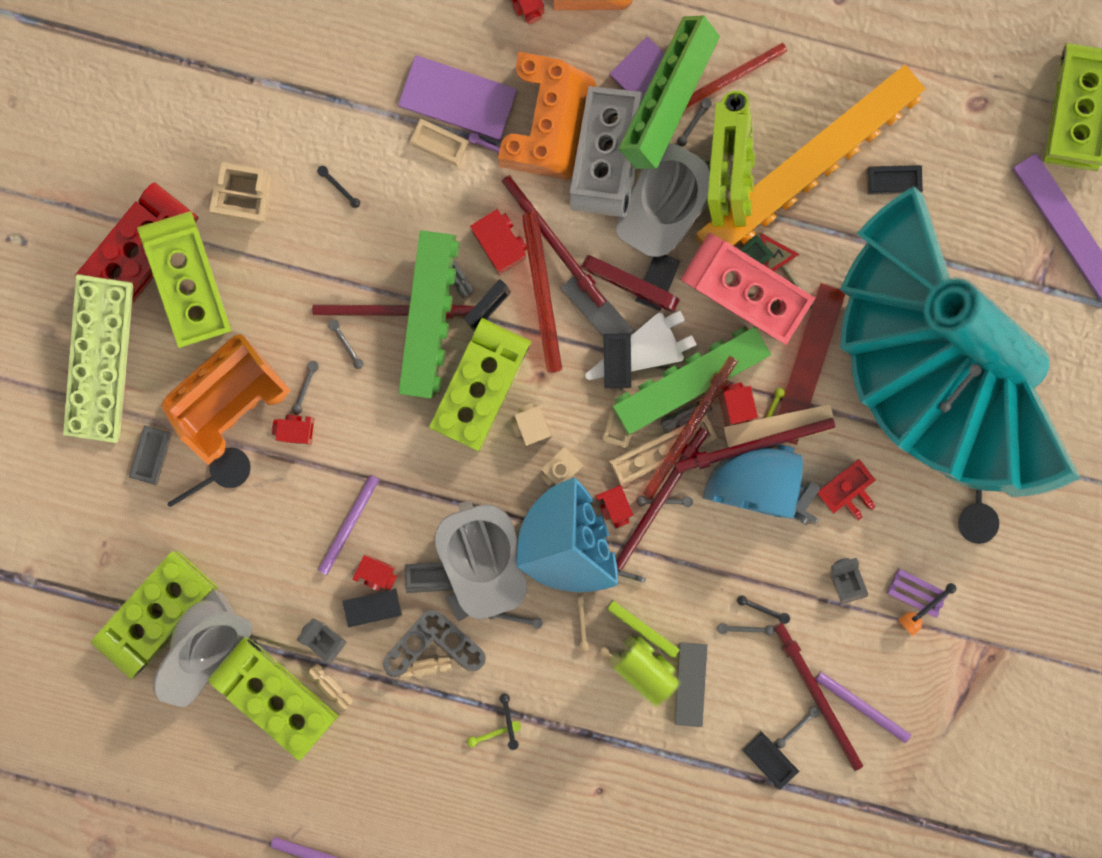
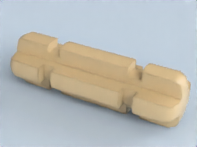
M448 655L438 657L437 660L430 658L415 661L399 677L401 680L412 679V676L417 678L437 674V671H441V673L451 671V659Z
M319 664L314 665L307 675L313 682H318L317 686L331 700L334 699L336 701L335 705L340 710H346L352 704V698L347 693L344 694L342 692L343 689L329 674L326 675L324 673L325 670Z

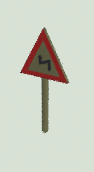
M761 233V240L774 254L764 265L773 272L781 268L789 281L801 289L785 265L800 254Z

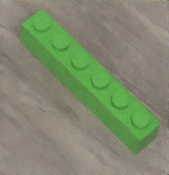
M704 15L685 16L682 18L618 148L636 169H657L720 38V35Z
M419 231L399 394L431 399L436 396V393H440L442 377H438L439 366H443L445 361V350H442L443 339H447L449 323H445L446 312H450L452 308V296L449 295L450 284L454 285L456 278V269L452 268L454 257H458L460 242L456 241V235Z
M744 326L732 333L734 337L732 340L724 343L723 339L708 347L710 352L701 356L698 352L685 360L687 365L677 369L675 365L662 372L661 374L664 378L654 383L651 378L638 386L640 391L630 396L629 392H626L614 399L616 404L611 409L625 434L628 436L769 357L771 353L757 328L753 327L748 330Z

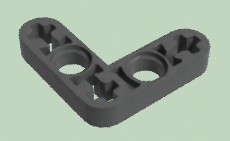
M429 610L415 622L383 660V669L391 677L401 676L432 641L463 669L470 672L478 671L483 667L486 657L483 650L437 610ZM435 616L438 619L436 622L438 627L442 629L446 625L449 628L442 633L440 639L435 636L439 633L436 628H426V617L431 619ZM454 633L459 637L460 644L457 648L452 649L446 646L445 637L447 634ZM417 636L421 640L419 650L411 651L407 648L406 640L408 637ZM467 643L469 647L465 650L471 655L476 652L479 655L477 657L479 664L473 663L468 665L467 661L469 658L464 653L460 657L455 653L460 651L464 644ZM401 647L404 653L411 656L412 659L409 661L405 657L400 663L402 669L396 668L392 671L389 668L391 665L389 659H397L402 653L397 651V649Z

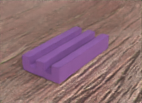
M898 569L887 594L922 610L926 606L896 592V586L928 602H932L935 598L899 581L901 577L937 595H940L943 590ZM945 598L927 614L937 618L940 608L944 605Z

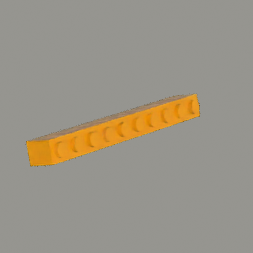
M903 65L754 186L753 192H750L752 215L747 216L746 227L735 226L730 205V215L725 216L724 226H713L711 221L695 234L694 239L701 246L707 234L712 233L732 246H735L740 241L743 244L747 243L756 235L754 230L762 224L765 228L777 218L775 213L782 207L785 211L798 201L796 196L800 192L804 191L806 194L819 184L816 180L821 175L825 174L826 177L831 175L840 167L837 163L845 157L849 160L860 151L858 145L865 140L869 144L881 134L878 130L884 124L890 127L902 117L899 113L905 107L911 110L923 99L920 95L926 88L907 65Z

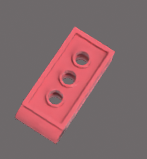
M712 233L707 234L680 278L685 284L787 345L815 300V297ZM732 271L733 280L726 284L725 276L728 272ZM755 285L756 292L754 296L749 298L748 290ZM774 300H777L778 306L776 310L771 312L770 306Z

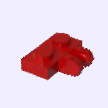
M857 459L821 487L817 496L832 514L845 505L851 515L859 521L863 518L862 513L851 500L858 495L866 508L871 511L876 508L873 500L865 492V489L874 483L876 479L862 461Z

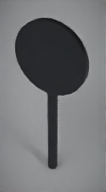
M225 448L222 456L210 463L211 477L169 501L167 505L172 507L213 481L225 488H235L242 485L250 475L251 464L249 458L243 451L237 448Z
M976 489V503L967 506L961 512L958 520V527L962 536L976 544L990 541L995 537L999 529V517L996 511L982 503V490Z

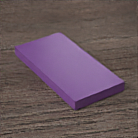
M415 55L398 106L399 108L501 141L517 89Z

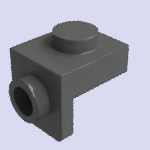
M813 482L800 485L794 518L806 526L809 522L816 524L819 520L806 511L821 488Z
M842 558L831 565L830 576L841 605L868 597V591L860 574L857 558Z
M314 618L302 628L301 634L297 638L298 642L308 646L329 664L334 661L347 643L326 623Z

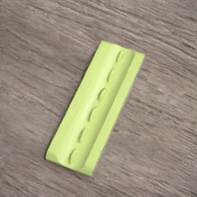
M76 275L63 435L118 443L133 299L132 282Z

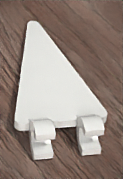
M681 311L666 318L662 313H657L631 335V372L681 362L684 358L682 352L697 345L692 335L679 342H676L670 328L685 322ZM604 359L586 373L588 380L604 377Z

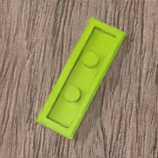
M613 599L607 606L608 611L669 656L675 658L680 651L678 647Z

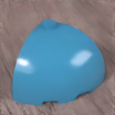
M778 444V449L764 448L722 460L710 474L702 499L778 518H793L802 479L803 457L801 454L793 453V447Z
M575 477L547 490L528 511L518 538L517 567L535 581L563 591L591 592L618 586L615 553L609 552L605 538L610 536L602 515L597 516L590 504L593 502L592 497Z

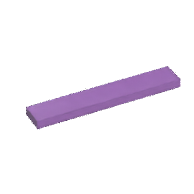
M1037 153L1012 168V171L1100 303H1102V251Z

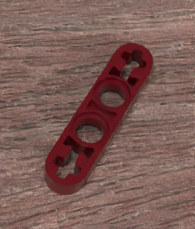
M587 255L581 265V268L586 272L669 312L674 313L680 301L673 294L591 255Z

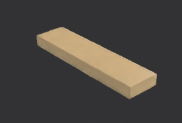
M828 404L723 427L727 448L833 418L831 405ZM836 427L833 428V429H829V430H826V431H823V432H819V433H816V434H812V435H809V436H805V437H810V436H815V435L824 434V433H828V432H833V431H836Z
M707 414L609 461L619 484L622 486L681 457L682 454L680 452L685 444L689 445L699 427L709 432L700 447L717 440L718 437Z

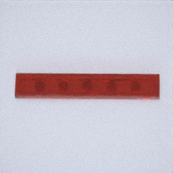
M823 283L819 284L777 416L809 409L846 295L838 288ZM799 439L788 441L787 443L797 445Z

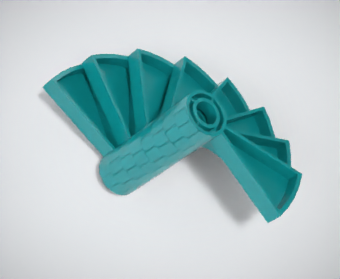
M915 187L898 195L873 215L856 233L867 243L855 258L840 288L843 293L849 296L842 323L840 348L851 355L852 374L860 402L870 408L878 425L900 449L911 454L917 460L944 475L952 482L983 491L1005 492L1010 497H1023L1047 493L1081 479L1035 390V387L1042 383L1049 371V354L1041 344L974 284L963 278L950 279L924 195ZM978 364L981 367V373L969 381L951 403V408L948 412L941 411L940 404L943 401H947L970 373V366Z

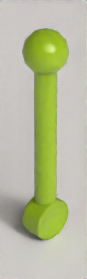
M783 388L775 390V398L765 418L772 417L780 398L785 396Z
M512 722L513 731L518 732L521 729L520 722ZM504 727L476 738L469 737L466 741L467 745L475 747L481 741L508 732V729Z

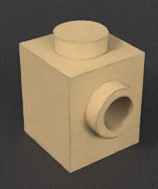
M533 403L518 408L519 414L514 415L516 421L512 423L517 438L523 437L526 447L552 437L540 405L534 407Z
M563 447L541 470L545 474L542 479L552 488L563 481L571 479L584 465Z

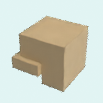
M221 162L218 185H214L209 212L265 223L272 178L264 169Z

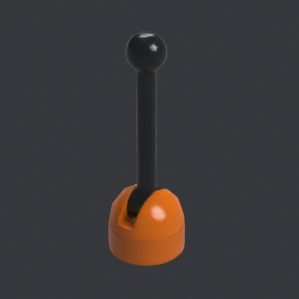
M948 583L945 587L946 590L918 614L907 612L898 619L899 622L914 636L922 628V617L948 594L956 592L957 587L955 584Z

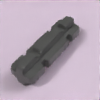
M453 260L452 268L456 269L454 287L457 286V291L461 298H466L474 292L473 287L469 281L466 282L465 275L456 261Z
M705 398L698 401L695 406L692 404L674 413V416L662 419L661 425L664 431L668 433L676 429L678 425L681 427L699 418V415L711 412L712 406L709 400Z

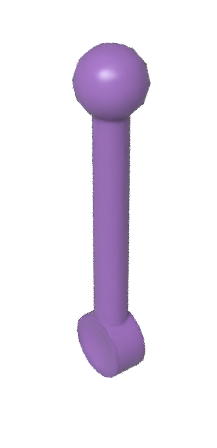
M471 133L468 137L471 144L478 143L497 153L500 151V148L480 139L477 133Z

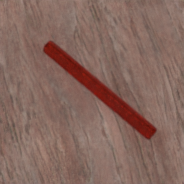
M529 212L522 215L546 370L548 373L562 371V363L537 212Z

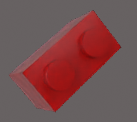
M496 209L470 225V229L498 275H501L526 259L525 251L528 248L521 236L515 237L510 230L514 226L506 213L501 215L499 210Z
M742 382L727 385L723 388L724 392L718 395L725 427L758 418L751 385L743 387Z

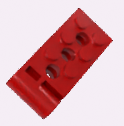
M156 182L150 184L143 191L138 202L135 201L75 276L79 274L132 282L133 304L154 278L137 227L191 210ZM192 212L195 223H197L198 216ZM139 247L138 254L131 258L132 249ZM121 268V275L114 279V271Z

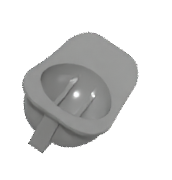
M668 144L657 169H642L631 194L627 216L618 218L616 226L618 237L650 257L663 256L672 251L708 205L710 162L676 144Z
M472 500L459 503L460 512L445 517L439 524L435 534L436 550L459 605L469 616L476 619H485L519 607L525 598L527 583L524 572L517 567L518 544L511 519L503 510L494 505L484 504L474 507Z
M213 590L203 601L188 608L178 620L171 637L170 651L160 665L154 679V694L160 701L179 707L188 706L200 694L210 675L243 637L249 639L252 633V624L249 620L236 615L223 593Z

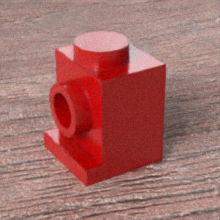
M542 0L511 1L516 15H522L527 24L539 21L542 18L541 15L545 14V6Z
M286 415L285 420L274 419L272 435L276 436L275 441L312 445L315 418L306 416L305 422L302 421V416Z
M621 485L595 495L597 501L602 499L604 504L600 505V509L605 521L611 519L615 529L630 523L628 518L634 515Z
M365 554L352 580L359 582L361 578L365 579L364 585L377 591L380 587L391 590L397 579V575L393 574L396 568Z

